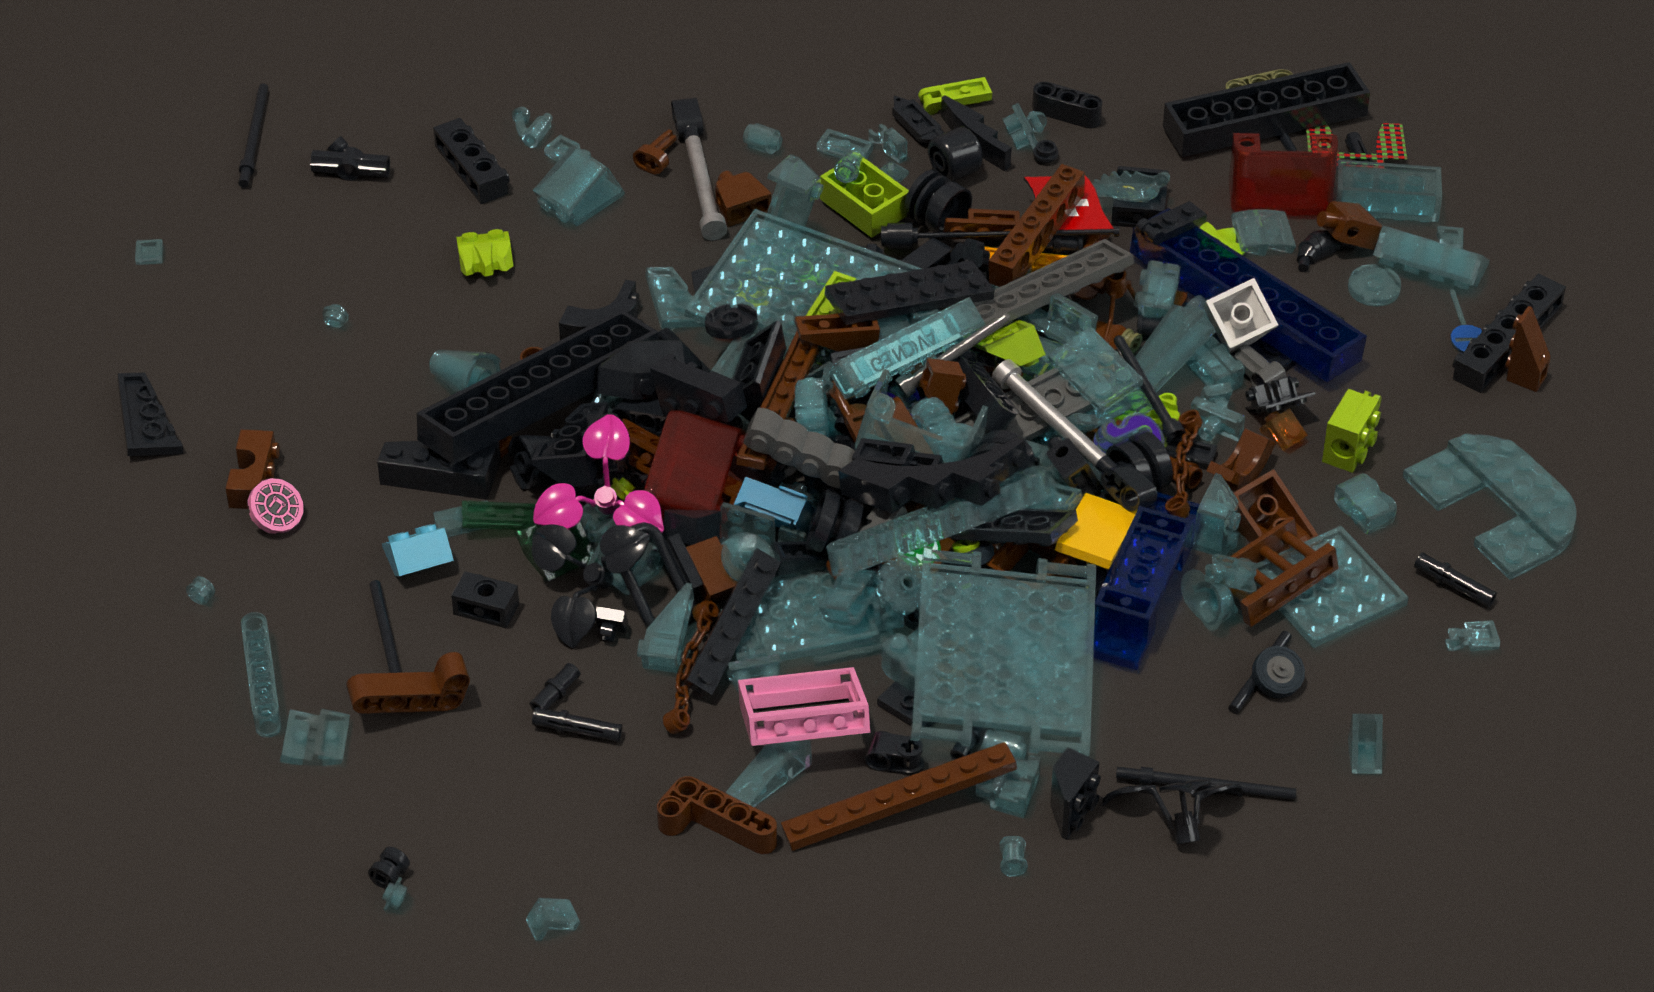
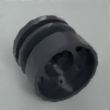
M931 169L921 174L910 187L905 199L904 211L907 217L921 225H926L927 229L934 233L943 232L946 218L967 219L968 209L972 207L973 196L970 190L956 182H951L948 177Z

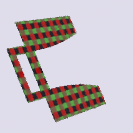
M1382 124L1377 137V154L1338 152L1335 137L1328 125L1306 129L1309 156L1332 157L1333 167L1385 169L1384 159L1407 160L1402 124ZM1340 158L1376 160L1377 165L1340 163Z

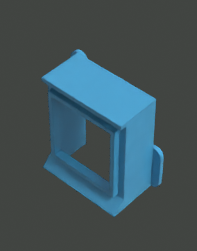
M745 477L733 505L745 520L754 517L756 520L799 536L802 534L805 539H807L810 522L815 511L807 500L808 496L783 486L775 488Z

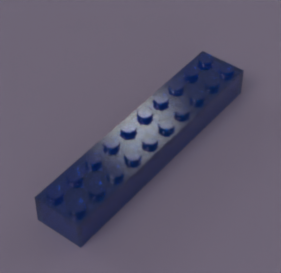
M1167 208L1166 210L1160 212L1159 214H1157V215H1155V216H1158V215H1160V214H1162V213H1164V212H1166V211H1169V210H1171V209H1170V208ZM1198 226L1158 245H1153L1148 241L1146 235H1140L1135 230V227L1133 228L1130 253L1204 302L1254 278L1278 323V327L1260 339L1324 381L1329 382L1362 361L1367 335Z

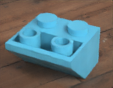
M436 524L415 528L416 534L410 536L409 532L387 536L389 542L382 543L383 550L395 576H402L454 561L445 528H436Z

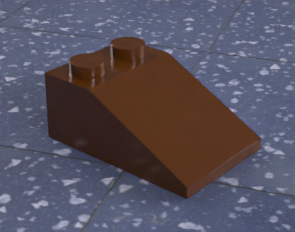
M1274 469L1228 496V505L1232 503L1235 509V522L1232 525L1250 543L1291 516L1295 519L1297 535L1301 541L1310 546L1321 539ZM1224 500L1221 505L1225 507V514L1228 519L1229 515H1231L1233 520V511L1231 508H1229V511L1227 510V502ZM1290 546L1278 552L1286 560L1298 553Z

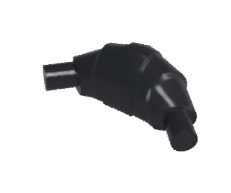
M1327 230L1313 231L1298 246L1296 259L1299 263L1298 270L1307 272L1309 265L1315 261L1323 259L1334 252L1341 251V248L1354 249V245L1337 241Z

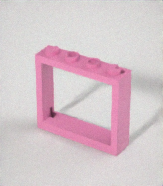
M854 667L738 680L740 709L751 746L870 733L869 705ZM849 674L850 681L848 679L841 680L840 675ZM745 685H752L753 690H747ZM849 699V703L759 713L753 712V709ZM757 721H764V726L758 727Z

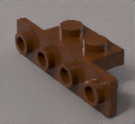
M968 209L967 219L946 218L943 232L1011 231L1020 220L1019 211ZM1001 236V237H951V238H950V239H956V240H958V239H968V238H970V239H973V240H980V241H985V240L1003 241V236Z

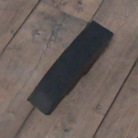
M944 95L941 98V117L951 130L958 127L969 129L981 145L983 159L1003 171L1011 167L1012 147L998 140V131L984 124V115Z
M861 438L852 456V461L859 458L873 463L894 466H924L944 463L942 455L915 452L913 444Z

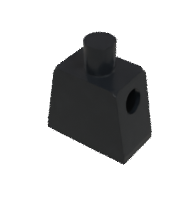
M1054 437L1048 442L1047 448L1049 450L1046 452L1047 457L1079 503L1085 493L1095 495L1104 489L1086 460L1069 438L1062 440L1061 437ZM1081 471V475L1079 477H1073L1075 474Z

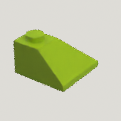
M1017 320L1001 327L974 346L1005 360L1011 359L1015 364L1024 365V367L1037 364L1039 362L1038 358L1046 355L1035 326L1022 320Z

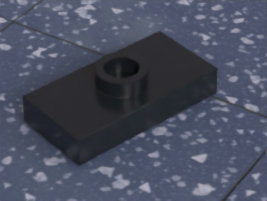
M896 681L877 698L878 706L922 733L941 717L942 709Z

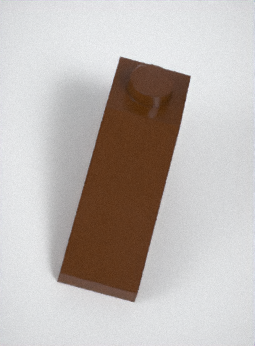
M838 314L797 316L794 319L800 339L838 352L878 345L880 327L877 320L845 325Z

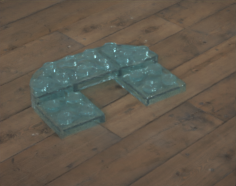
M1464 434L1449 440L1447 449L1404 469L1403 478L1437 511L1485 487H1489L1518 515L1475 537L1474 546L1509 580L1556 557L1565 550L1572 539L1577 513L1572 496L1527 452L1511 440L1489 435Z

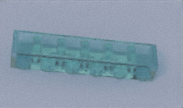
M968 297L837 361L829 370V373L844 399L853 395L856 398H860L870 391V387L876 384L878 387H882L893 380L892 376L898 373L900 376L906 375L915 369L914 365L920 362L924 366L927 358L936 359V354L942 351L945 353L986 324L971 298Z

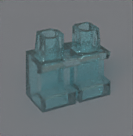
M1029 755L1028 760L1014 757L1017 770L995 777V780L990 779L977 784L976 796L989 799L990 809L1024 819L1040 778L1041 757Z

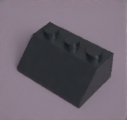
M778 320L745 342L732 379L742 384L747 408L740 415L747 420H751L757 408L761 407L786 352L782 324Z

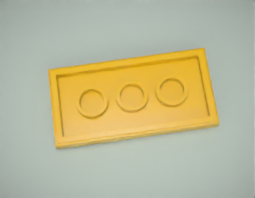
M1085 493L1076 508L1078 521L1068 529V532L1059 537L1055 550L1109 569L1133 527L1139 511H1128L1120 504Z

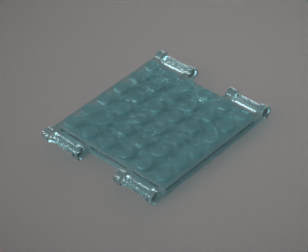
M923 546L910 740L920 741V738L960 742L961 746H970L972 726L1030 732L1029 753L1038 754L1039 751L1064 753L1067 747L1089 757L1096 564L1079 566L1047 562V559L1038 558L1036 574L982 569L981 552L972 551V554L932 550L930 546ZM932 561L970 565V567L932 563ZM1047 574H1056V575H1066V576L1084 577L1085 580H1084V579H1075V578H1066V577L1047 576ZM922 721L962 725V731L922 727ZM1040 733L1079 737L1080 743L1040 739Z

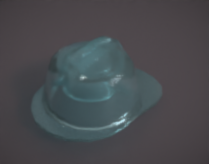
M1192 569L1185 573L1181 582L1184 601L1207 629L1212 631L1218 629L1222 621L1238 613L1233 594L1226 585L1211 582L1199 570Z

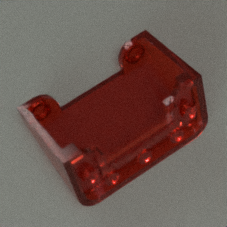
M671 410L668 413L644 491L653 494L658 500L662 521H664V510H720L721 533L723 523L728 519V507L724 504L721 496L733 456L737 457L746 435L743 429L685 411Z

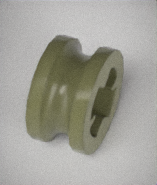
M1126 329L1121 336L1125 339L1132 353L1135 354L1141 345L1142 335L1139 333L1134 334L1132 329Z

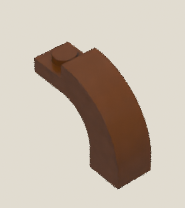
M1245 428L1235 450L1225 463L1219 465L1213 461L1210 462L1207 472L1214 475L1209 485L1232 494L1256 480L1266 465L1276 443Z

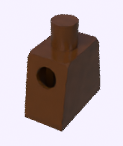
M724 171L719 175L718 181L715 183L716 203L725 218L727 227L772 213L771 192L749 172L733 176L730 171Z
M1332 201L1329 203L1326 211H1321L1317 216L1318 226L1324 227L1337 241L1374 250L1384 229L1359 203Z

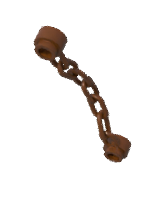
M1194 409L1184 412L1178 419L1186 433L1182 435V441L1177 446V462L1173 466V480L1176 481L1177 494L1165 504L1169 517L1175 521L1185 520L1189 516L1190 506L1187 502L1188 493L1185 492L1184 480L1187 477L1188 464L1185 459L1186 453L1189 452L1193 445V439L1197 437V433L1202 429L1203 424L1199 412ZM1178 466L1183 468V476L1179 473L1177 474Z
M703 601L695 605L692 610L693 617L697 622V631L691 641L686 644L681 657L682 662L676 675L675 687L677 691L675 693L676 703L674 709L663 716V724L666 730L674 735L686 730L690 723V717L687 713L689 708L688 687L686 685L680 687V682L683 680L685 682L690 667L693 666L698 655L699 644L704 636L708 634L711 623L719 615V609L712 601ZM688 650H694L692 658L686 659ZM684 666H686L685 673H682ZM684 705V709H678L679 706Z

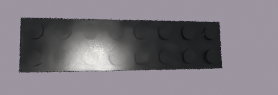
M1347 62L1167 102L1164 104L1163 128L1181 157L1279 136L1284 133L1288 134L1367 116L1370 91L1351 63Z

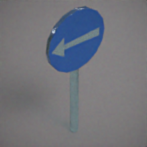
M1452 289L1450 294L1461 326L1453 329L1450 340L1454 348L1463 353L1467 349L1469 342L1481 334L1482 329L1466 324L1456 292Z

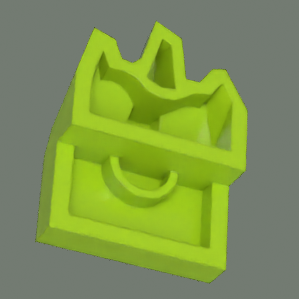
M494 229L488 231L487 234L468 232L456 237L460 268L464 275L469 276L475 272H481L486 277L493 275L494 270L508 271L513 267L508 231L503 232V230Z

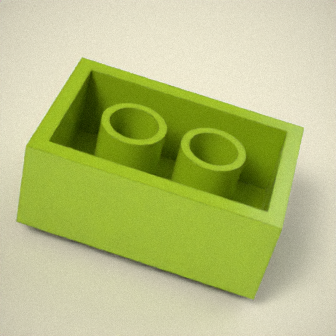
M856 154L820 176V200L871 238L881 233V226H887L888 223H897L907 217L904 211V203L909 190L860 154Z

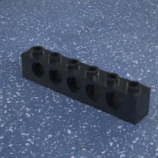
M1539 273L1531 282L1527 281L1522 291L1510 299L1508 306L1504 310L1500 309L1494 321L1484 326L1481 334L1469 342L1467 349L1463 353L1457 354L1452 364L1454 368L1453 380L1481 393L1505 368L1507 359L1512 353V350L1509 349V344L1516 332L1512 328L1517 315H1522L1528 306L1532 307L1541 329L1562 307L1566 286Z

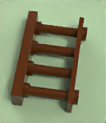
M1291 516L1205 572L1204 579L1207 594L1212 597L1222 589L1227 591L1240 601L1243 621L1252 627L1338 570L1336 548L1327 543L1316 551L1298 538L1295 519ZM1290 546L1305 558L1293 565L1280 556L1278 552ZM1268 560L1283 571V573L1271 580L1256 569V567ZM1243 575H1247L1261 587L1248 594L1236 585L1234 581Z

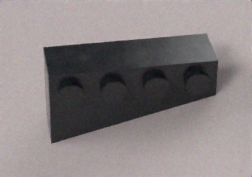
M419 441L384 442L377 460L380 485L487 500L501 463L500 442L498 441L455 464H452Z

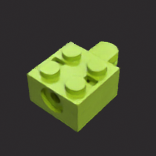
M1351 389L1347 390L1327 423L1323 463L1351 473L1354 472L1358 463L1363 464L1368 446L1373 447L1378 435L1375 427L1381 416V412L1378 411L1381 404L1380 395L1375 394L1371 397V392L1366 390L1363 394Z

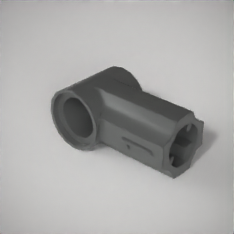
M1247 344L1240 347L1233 356V363L1250 377L1253 387L1269 382L1271 385V381L1287 377L1280 363L1277 361L1269 363Z

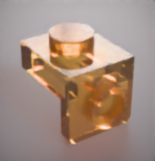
M1290 408L1281 414L1279 411H1274L1264 418L1266 424L1259 428L1261 433L1269 429L1283 451L1308 436Z

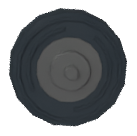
M1276 645L1266 648L1256 657L1252 665V677L1255 685L1262 693L1273 698H1284L1291 696L1301 687L1305 678V667L1302 659L1295 651Z

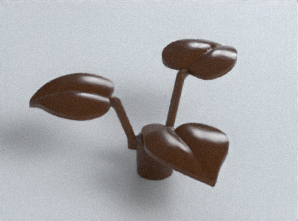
M1124 270L1120 273H1113L1104 277L1099 283L1089 284L1072 295L1079 299L1091 300L1098 293L1104 294L1106 291L1110 296L1108 323L1095 321L1086 325V327L1092 332L1095 340L1103 344L1111 352H1116L1118 349L1114 344V338L1122 335L1126 328L1122 325L1113 324L1115 299L1121 298L1127 289L1139 308H1144L1145 316L1150 318H1160L1161 316H1165L1168 319L1173 318L1185 303L1187 293L1157 288L1142 292L1138 298L1131 286V281L1127 280V274Z

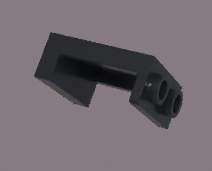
M1118 166L1111 225L1135 228L1139 220L1143 218L1149 220L1164 213L1169 171ZM1129 188L1135 192L1133 195L1128 196L1119 190Z

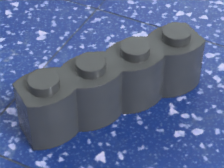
M757 408L743 441L750 449L759 453L769 454L774 460L784 465L795 466L801 473L810 477L820 478L824 483L836 489H841L838 470L852 462V456L855 452L854 449L846 445L834 443L823 434L808 431L797 422L783 420L780 415L766 408Z

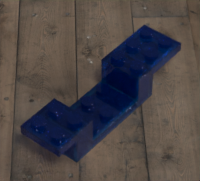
M1157 492V500L1153 505L1147 508L1139 506L1094 602L1092 628L1083 645L1082 655L1138 670L1155 632L1158 605L1174 569L1182 571L1207 516L1208 506L1187 501L1190 506L1189 516L1186 519L1168 514L1165 509L1166 502L1173 498V496Z

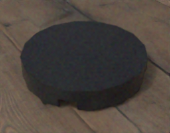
M730 304L716 307L705 316L706 332L718 339H734L748 335L758 326L757 311L745 304H737L738 307L731 308Z

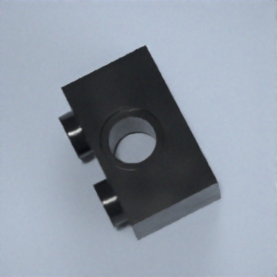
M466 571L451 595L454 615L502 628H507L519 606L518 585Z

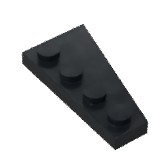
M118 373L117 382L127 456L183 454V444L177 439L172 423L169 424L163 406L157 401V394L146 373Z

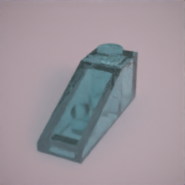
M686 583L646 629L644 640H639L637 656L641 657L644 669L678 672L694 600L692 584Z
M801 740L766 744L726 793L755 807L811 765V741Z

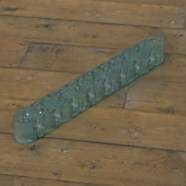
M1033 466L1016 472L999 484L1000 494L983 506L955 497L938 510L926 506L834 541L826 547L832 575L842 577L854 574L1044 501L1052 496L1047 468L1045 466Z

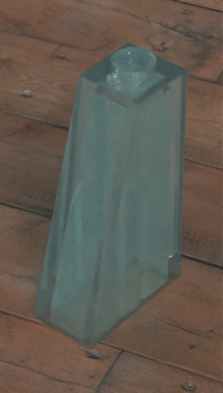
M1174 304L1135 358L1156 393L1216 332L1203 312ZM1128 367L1123 374L1129 382L1127 384L1128 388L1137 396H1145Z

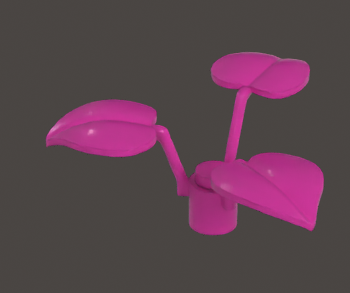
M612 414L606 415L590 425L583 436V447L586 453L593 459L603 458L604 487L599 488L595 492L594 499L592 500L584 496L576 497L575 490L570 484H555L545 490L540 496L533 515V521L536 525L555 524L570 529L576 526L583 516V507L579 503L582 501L590 504L591 507L597 506L602 514H613L616 525L632 526L637 523L646 522L658 527L661 533L664 532L661 508L653 494L644 490L632 491L623 502L618 500L615 490L611 488L608 458L615 461L622 460L630 447V438L625 425Z

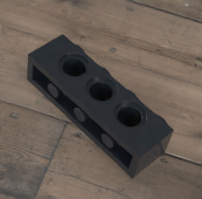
M460 117L433 127L435 147L480 204L508 194L507 183L510 182L506 169L498 165L495 156L486 150L485 144L481 139H477L470 125L467 126Z

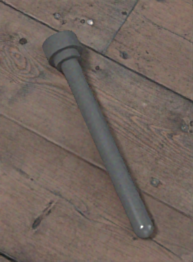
M1002 313L936 359L953 361L1006 325L1011 319L1010 315ZM924 367L913 375L911 373L908 375L903 374L895 379L897 386L906 398L916 393L915 389L919 387Z

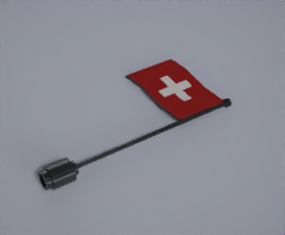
M1052 176L1024 177V181L1032 190L1034 198H1036ZM1085 176L1084 196L1055 235L1114 234V237H1119V226L1112 227L1102 211L1094 186ZM888 223L887 226H881V246L888 247V249H913V243H918V238L1007 236L1011 231L918 233V228H913V223Z

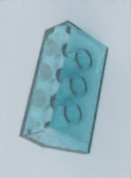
M1338 160L1335 201L1359 203L1374 218L1438 222L1442 201L1441 167Z
M1384 225L1373 256L1380 258L1378 262L1389 267H1394L1395 263L1404 266L1403 271L1418 275L1419 271L1429 273V279L1442 283L1446 278L1454 281L1453 286L1469 290L1470 286L1477 288L1490 261L1483 255Z

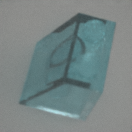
M573 144L533 189V192L539 198L537 203L544 210L549 212L552 209L562 222L567 223L569 221L575 226H579L625 194L608 167Z

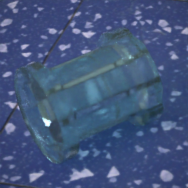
M1007 836L1000 841V852L1003 854L1000 868L1001 872L1007 876H1020L1028 869L1027 860L1024 858L1026 841L1022 837Z

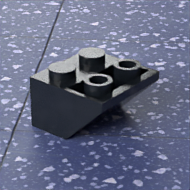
M1067 747L1053 766L1050 806L1061 837L1066 840L1074 830L1078 831L1081 828L1086 813L1089 810L1093 811L1099 801L1097 787L1101 780V776L1098 775L1099 761Z

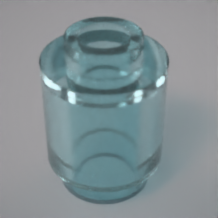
M758 123L754 125L749 124L743 135V142L748 144V147L768 154L778 151L783 141L779 130Z
M995 729V731L987 730L982 743V750L1006 742L1016 764L1019 760H1024L1028 744L1024 743L1023 736L1000 729Z

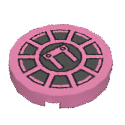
M271 478L259 483L249 495V515L251 520L260 529L272 534L289 532L300 522L303 515V501L299 492L292 484L282 479Z

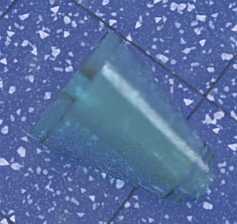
M438 350L431 357L429 368L434 376L457 393L501 371L499 362H502L495 354L489 352Z

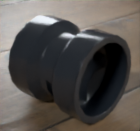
M388 846L380 854V860L374 862L369 868L368 876L377 886L390 890L398 882V876L404 874L408 869L410 861L402 851Z

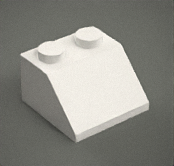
M1254 278L1205 302L1204 309L1228 355L1238 351L1240 347L1246 344L1254 343L1278 327V323Z

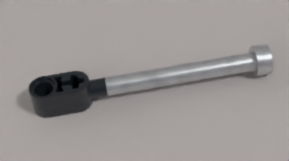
M697 97L671 100L672 116L677 138L685 139L703 214L700 220L701 233L705 239L718 240L726 234L727 226L724 216L717 211L700 141V136H703V122Z
M1011 359L1001 362L996 367L992 378L1002 389L1010 388L1064 439L1069 438L1080 454L1102 473L1101 484L1105 491L1126 510L1135 511L1153 505L1156 502L1157 490L1152 482L1132 464L1117 465L1021 377V368Z

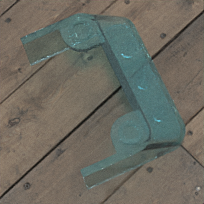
M793 154L787 156L768 174L767 179L776 182L777 185L757 245L738 263L739 267L760 276L780 279L790 267L795 268L800 258V254L797 251L814 201L819 199L823 191L824 185L820 184L821 178L800 157Z
M884 369L868 400L855 442V450L861 438L913 444L915 452L942 455L944 463L970 458L985 432L988 407L982 406L973 427L963 423H955L948 427L944 437L892 418L895 412V402L887 395L889 370Z

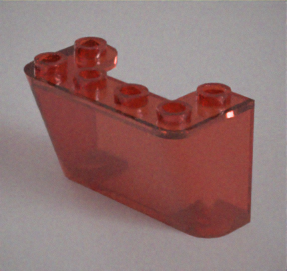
M1234 133L1229 171L1231 208L1242 215H1318L1321 211H1326L1329 203L1334 201L1338 153L1337 135H1311L1312 151H1261L1259 134ZM1242 141H1250L1254 145L1251 147L1242 146L1240 143ZM1327 142L1330 144V147L1322 148L1318 146V143Z

